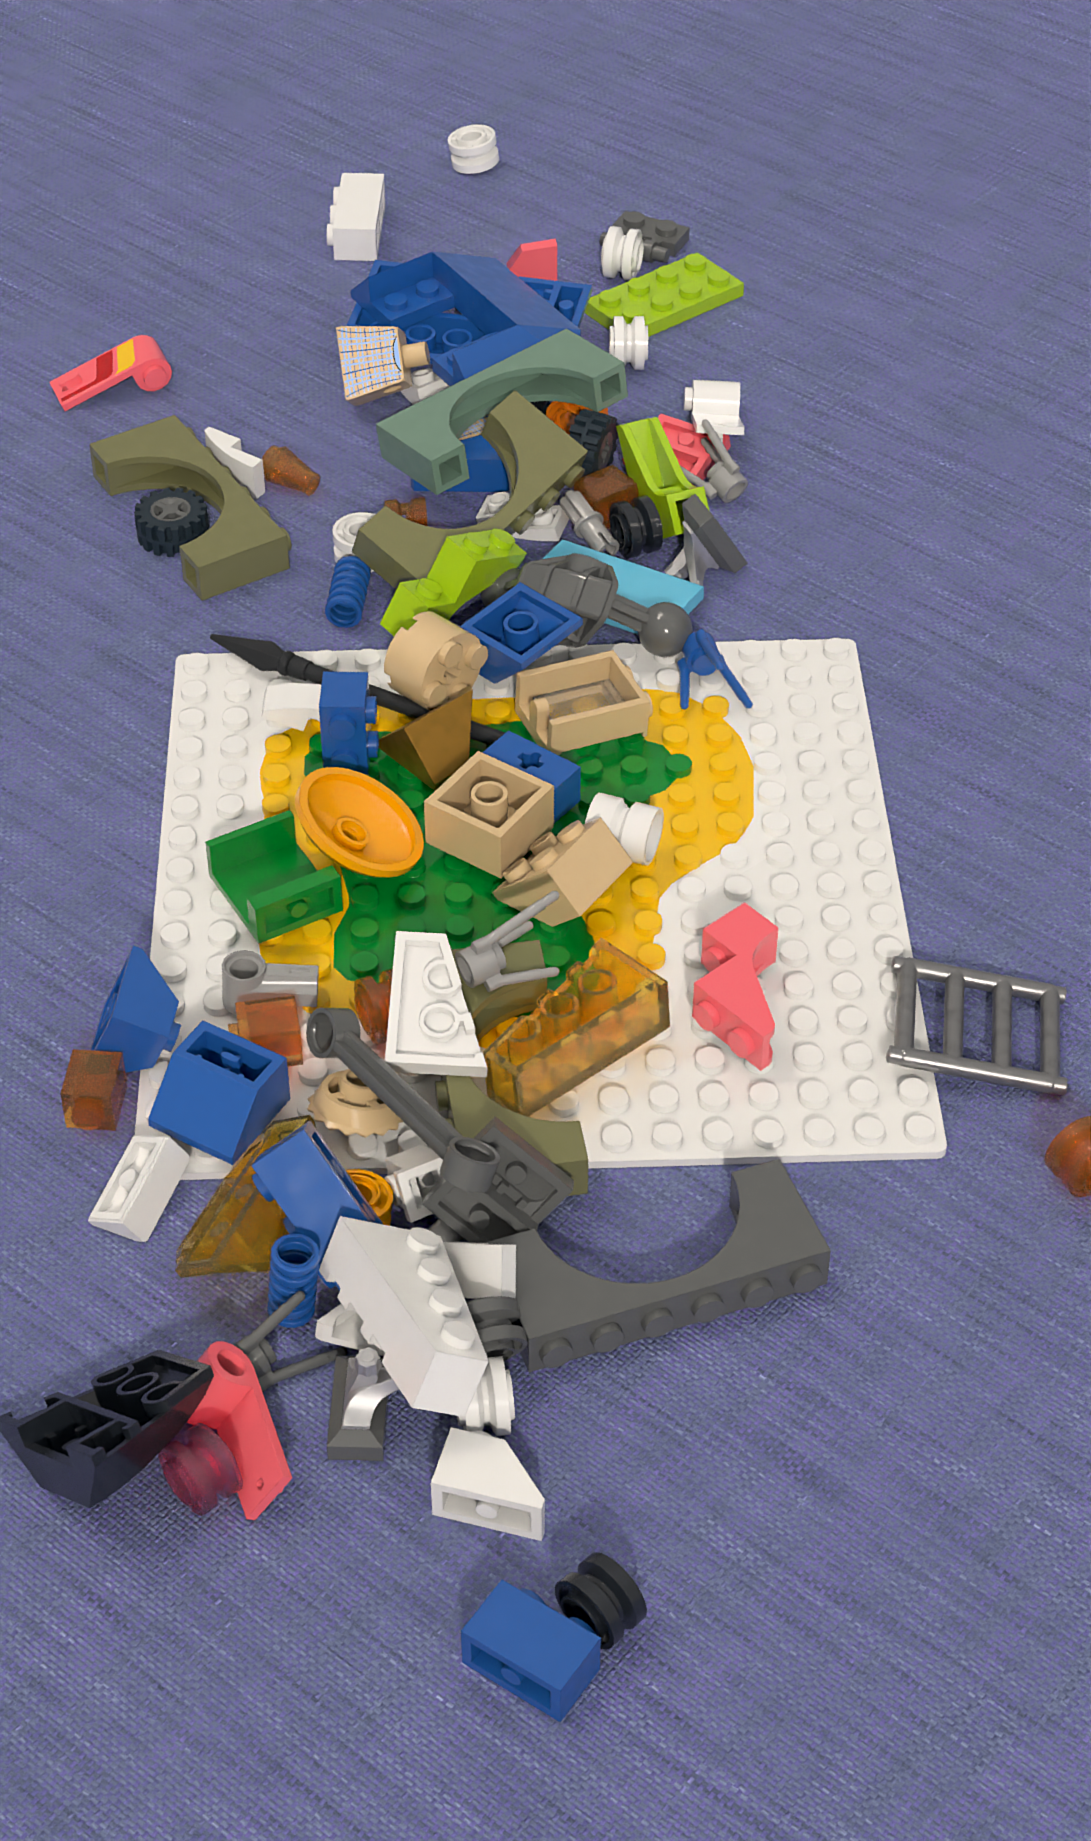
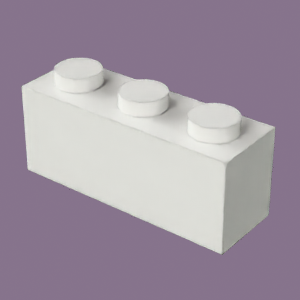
M342 173L340 187H334L333 205L330 206V224H327V246H333L334 260H377L385 211L384 174Z

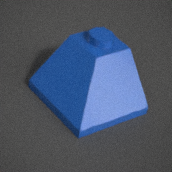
M520 582L459 627L475 635L480 643L487 647L488 658L480 668L479 675L496 684L525 669L581 627L583 619Z
M133 945L103 1005L82 1075L84 1077L96 1079L153 1068L162 1050L171 1052L176 1043L181 1024L174 1022L179 1001L142 948Z

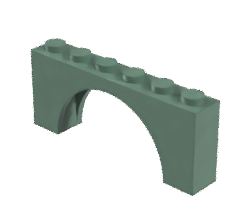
M566 328L376 423L381 456L384 460L438 495L469 479L465 446L459 440L461 435L473 423L488 415L514 390L529 402H567L599 412L628 397L625 364L623 361Z

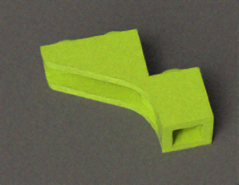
M657 417L616 426L633 498L647 495L653 501L661 519L663 539L684 534L682 524L684 521L683 502L696 494L709 510L704 486L696 487L687 480Z
M501 529L447 536L427 578L399 583L380 625L395 636L401 627L409 630L417 622L413 617L421 612H434L449 620L464 603L491 586L504 572L519 567L527 553L514 543L515 539L511 534Z

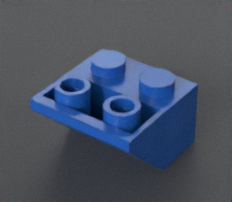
M202 1020L173 1052L150 1112L148 1124L162 1133L234 1165L291 1099L287 1058Z

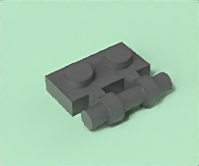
M625 211L612 225L621 227L624 235L631 228L641 230L644 242L642 261L653 263L655 260L667 263L669 257H675L689 241L690 227L676 224L672 220H659L644 216V214L637 211ZM603 232L601 234L599 241L600 246H603V241L605 236L607 235V232Z

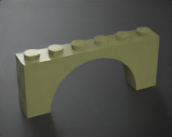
M514 390L489 413L481 434L495 449L505 466L510 490L508 503L488 520L473 526L457 529L424 526L412 522L384 506L358 530L352 553L396 590L400 582L427 578L447 536L501 529L511 535L515 532L519 535L523 534L534 521V514L540 509L543 511L550 509L560 496L559 491L565 485L568 488H572L580 480L585 472V469L581 466L588 450Z
M175 415L89 444L93 477L110 496L136 490H163V488H170V490L175 491L176 488H184L185 493L191 490L196 493V496H202L204 501L212 505L221 514L215 524L204 534L179 546L183 580L202 601L290 569L288 551L291 550L292 544L285 528H280L271 519L267 509L263 506L260 507L254 501L249 490L245 486L241 487L233 478L229 468L222 466L214 458L211 449L208 446L204 447L196 438L193 430L190 427H186Z
M540 940L509 943L501 948L507 964L506 968L500 970L501 975L546 968ZM453 949V950H451V951H452L453 958H454V961H455V953H456L457 951L462 950V949ZM458 971L463 996L468 1012L471 1013L478 1042L491 1029L512 1017L547 1008V978L504 985L488 992L484 984L470 988ZM441 1075L442 1081H435L438 1112L447 1111L448 1118L445 1120L463 1137L474 1139L496 1116L574 1180L573 1191L568 1196L588 1194V1155L580 1121H548L515 1113L502 1107L485 1095L470 1076Z

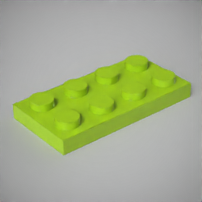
M697 252L590 297L585 314L608 330L610 326H613V316H623L627 324H631L634 316H644L645 326H648V337L742 297L744 295V283Z

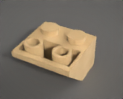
M601 817L583 825L580 820H577L565 827L557 836H554L552 832H548L537 839L529 847L532 854L527 859L522 858L509 866L502 874L506 880L492 893L498 901L523 911L550 892L557 891L559 898L533 917L553 927L580 917L633 861Z

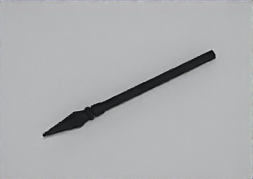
M218 634L210 635L211 640L260 671H278L283 676L289 675L293 678L304 681L309 680L320 685L322 684L323 671L335 672L315 665L312 661L295 655L291 651H284L272 641ZM369 684V696H376L377 705L415 719L430 712L402 695ZM471 720L470 739L491 746L505 734V732Z

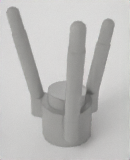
M704 419L702 420V426L712 444L707 438H702L701 444L715 463L707 473L709 482H705L681 465L680 467L690 483L696 487L704 486L705 494L710 500L719 496L724 503H729L745 491L748 481L739 472L740 467L731 458L710 422Z
M557 891L550 892L488 935L471 942V946L455 953V961L464 982L470 988L484 984L486 990L491 992L504 985L557 976L559 974L557 967L539 968L501 975L500 970L506 968L507 965L501 948L533 928V923L528 920L559 898V893Z

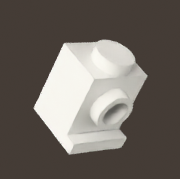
M423 1144L385 1158L388 1176L384 1179L392 1188L393 1204L404 1209L407 1221L412 1223L432 1215L433 1213L423 1206L422 1203L425 1196L441 1177L439 1170L443 1160L432 1149Z

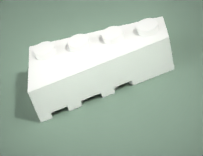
M340 1216L319 1272L326 1282H337L341 1288L337 1298L345 1310H356L363 1320L360 1332L368 1344H374L385 1352L381 1363L412 1408L465 1417L489 1360L441 1236L424 1228L416 1227L408 1230Z

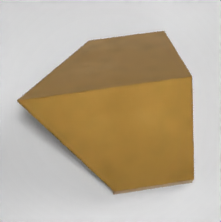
M473 689L380 738L379 749L436 791L469 760Z

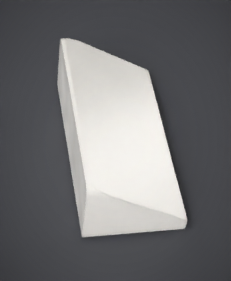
M134 1135L89 1216L88 1222L93 1226L134 1241L146 1242L190 1162L189 1155L170 1136Z

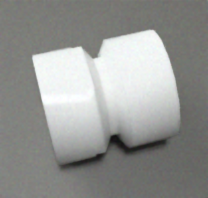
M600 792L596 794L589 807L585 824L601 817L634 863L648 866L652 862L660 842L664 823L663 809L640 802H635L629 808L624 803L623 798Z

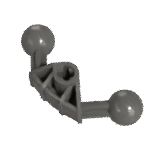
M572 553L565 556L530 561L524 564L521 570L519 568H512L504 572L491 586L481 592L482 603L484 607H487L521 582L583 619V625L558 643L572 648L585 646L607 618L638 631L639 640L643 647L651 654L659 657H671L682 652L688 636L693 632L691 619L682 607L670 602H660L647 608L616 594L618 580L613 567L583 554Z

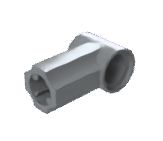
M248 950L230 953L224 958L222 963L223 1006L227 1011L241 1016L255 1014L264 1008L265 1005L317 1007L319 966L265 963L261 955Z

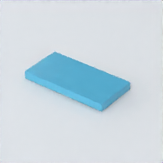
M563 539L543 558L577 553L606 563L613 567L618 580L616 594L647 608L656 603L670 602L679 605L689 614L704 599V586ZM609 618L604 622L605 624L638 635V631Z

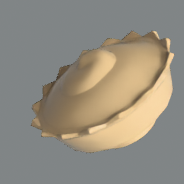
M350 1069L328 1075L322 1081L319 1088L315 1090V1093L308 1098L310 1104L307 1110L314 1113V1120L316 1122H324L328 1130L339 1129L346 1136L355 1133L364 1138L373 1133L384 1136L388 1130H398L399 1123L403 1122Z

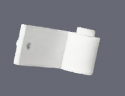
M693 380L692 387H685L683 409L684 411L691 412V420L696 433H706L702 426V420L707 419L722 443L723 434L744 435V425L739 417L740 382Z

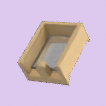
M614 650L517 672L515 712L536 744L558 756L565 751L641 733L643 737L647 736L649 717L653 714L651 698L646 691H642L634 680L630 667L624 666Z

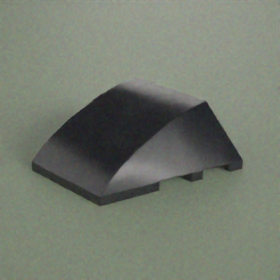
M156 1350L94 1376L91 1380L93 1389L74 1397L60 1392L46 1396L44 1400L47 1408L19 1420L13 1418L11 1412L1 1415L0 1432L41 1488L91 1508L123 1487L140 1473L179 1433L206 1395L214 1374L210 1365L162 1350Z

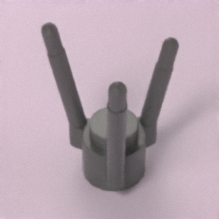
M297 1291L251 1334L233 1344L250 1359L262 1392L279 1381L329 1364L336 1360V1356L347 1355V1349L339 1347L274 1371L271 1370L270 1365L276 1362L277 1358L272 1347L264 1337L305 1299L303 1291Z

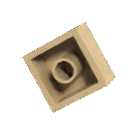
M477 751L424 801L425 841L429 845L498 878H502L503 872L509 866L522 859L530 851L529 847L554 827V785Z

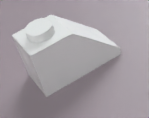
M451 1427L431 1480L432 1515L542 1541L545 1532V1499L506 1440L495 1438L483 1431L474 1430L469 1432Z

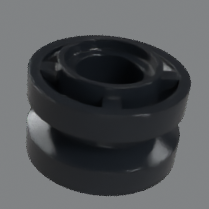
M647 495L635 497L631 500V503L623 500L611 505L609 511L610 530L613 538L618 541L620 545L618 551L624 558L637 557L641 554L642 550L645 553H652L661 549L663 543L661 519L655 504Z
M591 1553L578 1565V1573H568L555 1585V1596L565 1617H575L587 1623L595 1634L601 1637V1649L607 1650L612 1648L623 1638L624 1629H633L647 1615L645 1600L634 1580L617 1562L602 1553Z

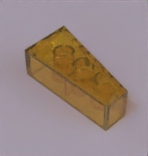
M600 938L591 947L592 955L584 963L577 961L566 971V981L555 991L550 989L545 991L537 999L538 1007L529 1016L521 1015L483 1051L487 1065V1077H485L487 1096L502 1107L527 1117L539 1111L670 1027L668 982L603 938Z

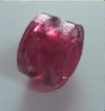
M197 1423L184 1432V1444L177 1440H172L158 1453L165 1479L175 1495L194 1513L204 1516L217 1506V1494L224 1498H230L242 1489L243 1480L237 1462L226 1443L203 1423Z

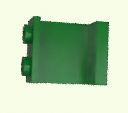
M290 810L205 842L210 878L258 944L343 911L341 876L332 865L317 871L296 843L294 815Z

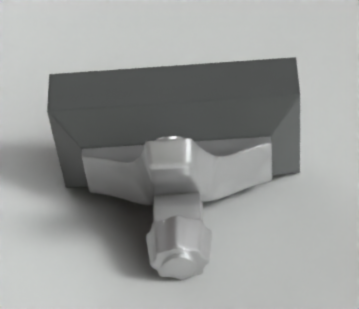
M696 494L682 503L684 521L682 523L684 528V548L664 570L666 574L683 580L689 576L690 582L703 586L704 574L708 568L718 569L721 567L736 573L748 564L721 525Z
M370 1347L359 1350L356 1356H336L327 1438L328 1460L384 1461L389 1395L399 1390V1388L381 1363L383 1357L378 1355L377 1350H373Z

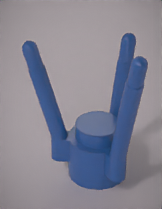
M703 629L691 633L682 649L684 657L677 662L680 671L681 708L687 709L689 707L690 673L694 672L701 676H707L717 669L745 708L750 709L753 706L752 701L727 666L723 655L719 653L711 634Z

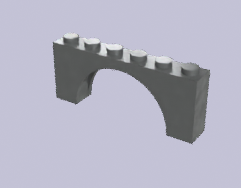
M776 1159L731 1172L729 1207L736 1223L731 1237L719 1253L707 1263L673 1279L651 1283H621L591 1276L577 1270L557 1257L543 1242L535 1228L485 1242L488 1244L516 1245L515 1299L518 1302L521 1317L513 1325L521 1326L525 1330L528 1345L520 1354L528 1372L546 1367H559L570 1360L597 1352H610L620 1345L647 1337H660L677 1328L697 1322H710L724 1314L748 1307L757 1308L771 1300L795 1293H807L813 1291L818 1286L827 1284L831 1250L781 1160Z

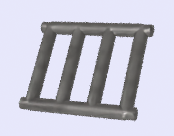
M894 956L892 958L891 972L897 974L894 1046L890 1045L886 1053L887 1063L1042 1093L1059 1095L1067 1093V1078L1060 1077V1004H1063L1067 995L1066 987L910 957ZM917 979L945 984L943 1054L914 1048ZM964 987L992 992L991 1063L963 1058ZM1012 996L1040 1001V1072L1012 1067Z

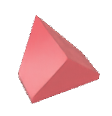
M556 238L520 244L508 260L507 268L518 277L557 281Z

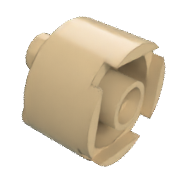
M426 611L413 617L417 622L409 630L401 627L395 634L386 653L384 673L390 676L391 683H388L391 689L430 711V709H435L472 690L480 668L488 658V649L472 633L434 612Z

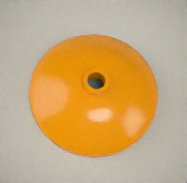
M326 767L311 772L300 784L295 796V807L302 828L311 842L333 862L364 876L396 877L410 871L421 857L424 839L416 817L398 795L379 781L351 769Z

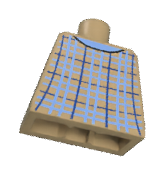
M336 327L346 401L354 406L410 388L412 386L410 368L430 365V353L427 342L407 344L405 333L398 327Z

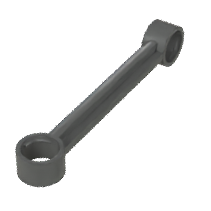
M317 1008L309 1017L306 1029L307 1044L311 1053L317 1058H339L443 1160L439 1172L445 1181L469 1192L480 1193L488 1191L501 1159L499 1153L482 1141L463 1137L360 1039L359 1020L351 1009Z

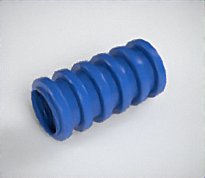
M346 556L337 561L325 606L327 619L333 625L341 628L353 627L362 619L371 577L370 567L356 556Z
M302 1234L284 1235L276 1240L271 1247L267 1306L269 1316L297 1291L305 1293V1299L278 1324L286 1328L304 1326L311 1321L315 1314L320 1250L310 1237Z

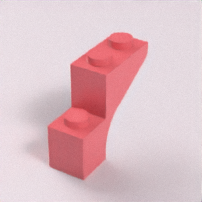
M744 902L703 929L701 964L710 973L694 982L692 1017L704 1030L711 1031L730 1046L731 1050L738 1057L745 1058L762 1071L772 1062L773 1051L770 1039L774 1035L775 1023L757 976L776 962L778 927Z

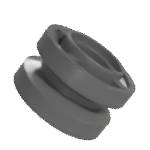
M498 1296L483 1297L466 1302L487 1358L502 1356L503 1361L522 1352L527 1347L528 1342L524 1328L513 1325L521 1317L516 1299Z

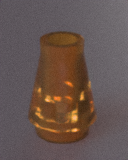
M273 445L262 457L263 470L267 482L303 492L308 496L316 491L320 483V475L311 470L288 447Z

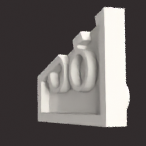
M396 931L385 1063L395 1072L487 1077V1065L483 1052L480 1051L471 1013L468 1012L463 996L461 980L447 935L442 933Z

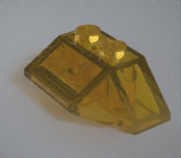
M310 1115L273 1121L263 1132L264 1138L251 1147L226 1175L176 1251L175 1261L177 1265L175 1266V1271L181 1278L240 1276L270 1272L271 1247L276 1240L289 1234L283 1223V1219L287 1216L275 1199L269 1202L258 1191L252 1179V1175L256 1172L251 1165L260 1154L308 1121H311L316 1128L315 1121Z

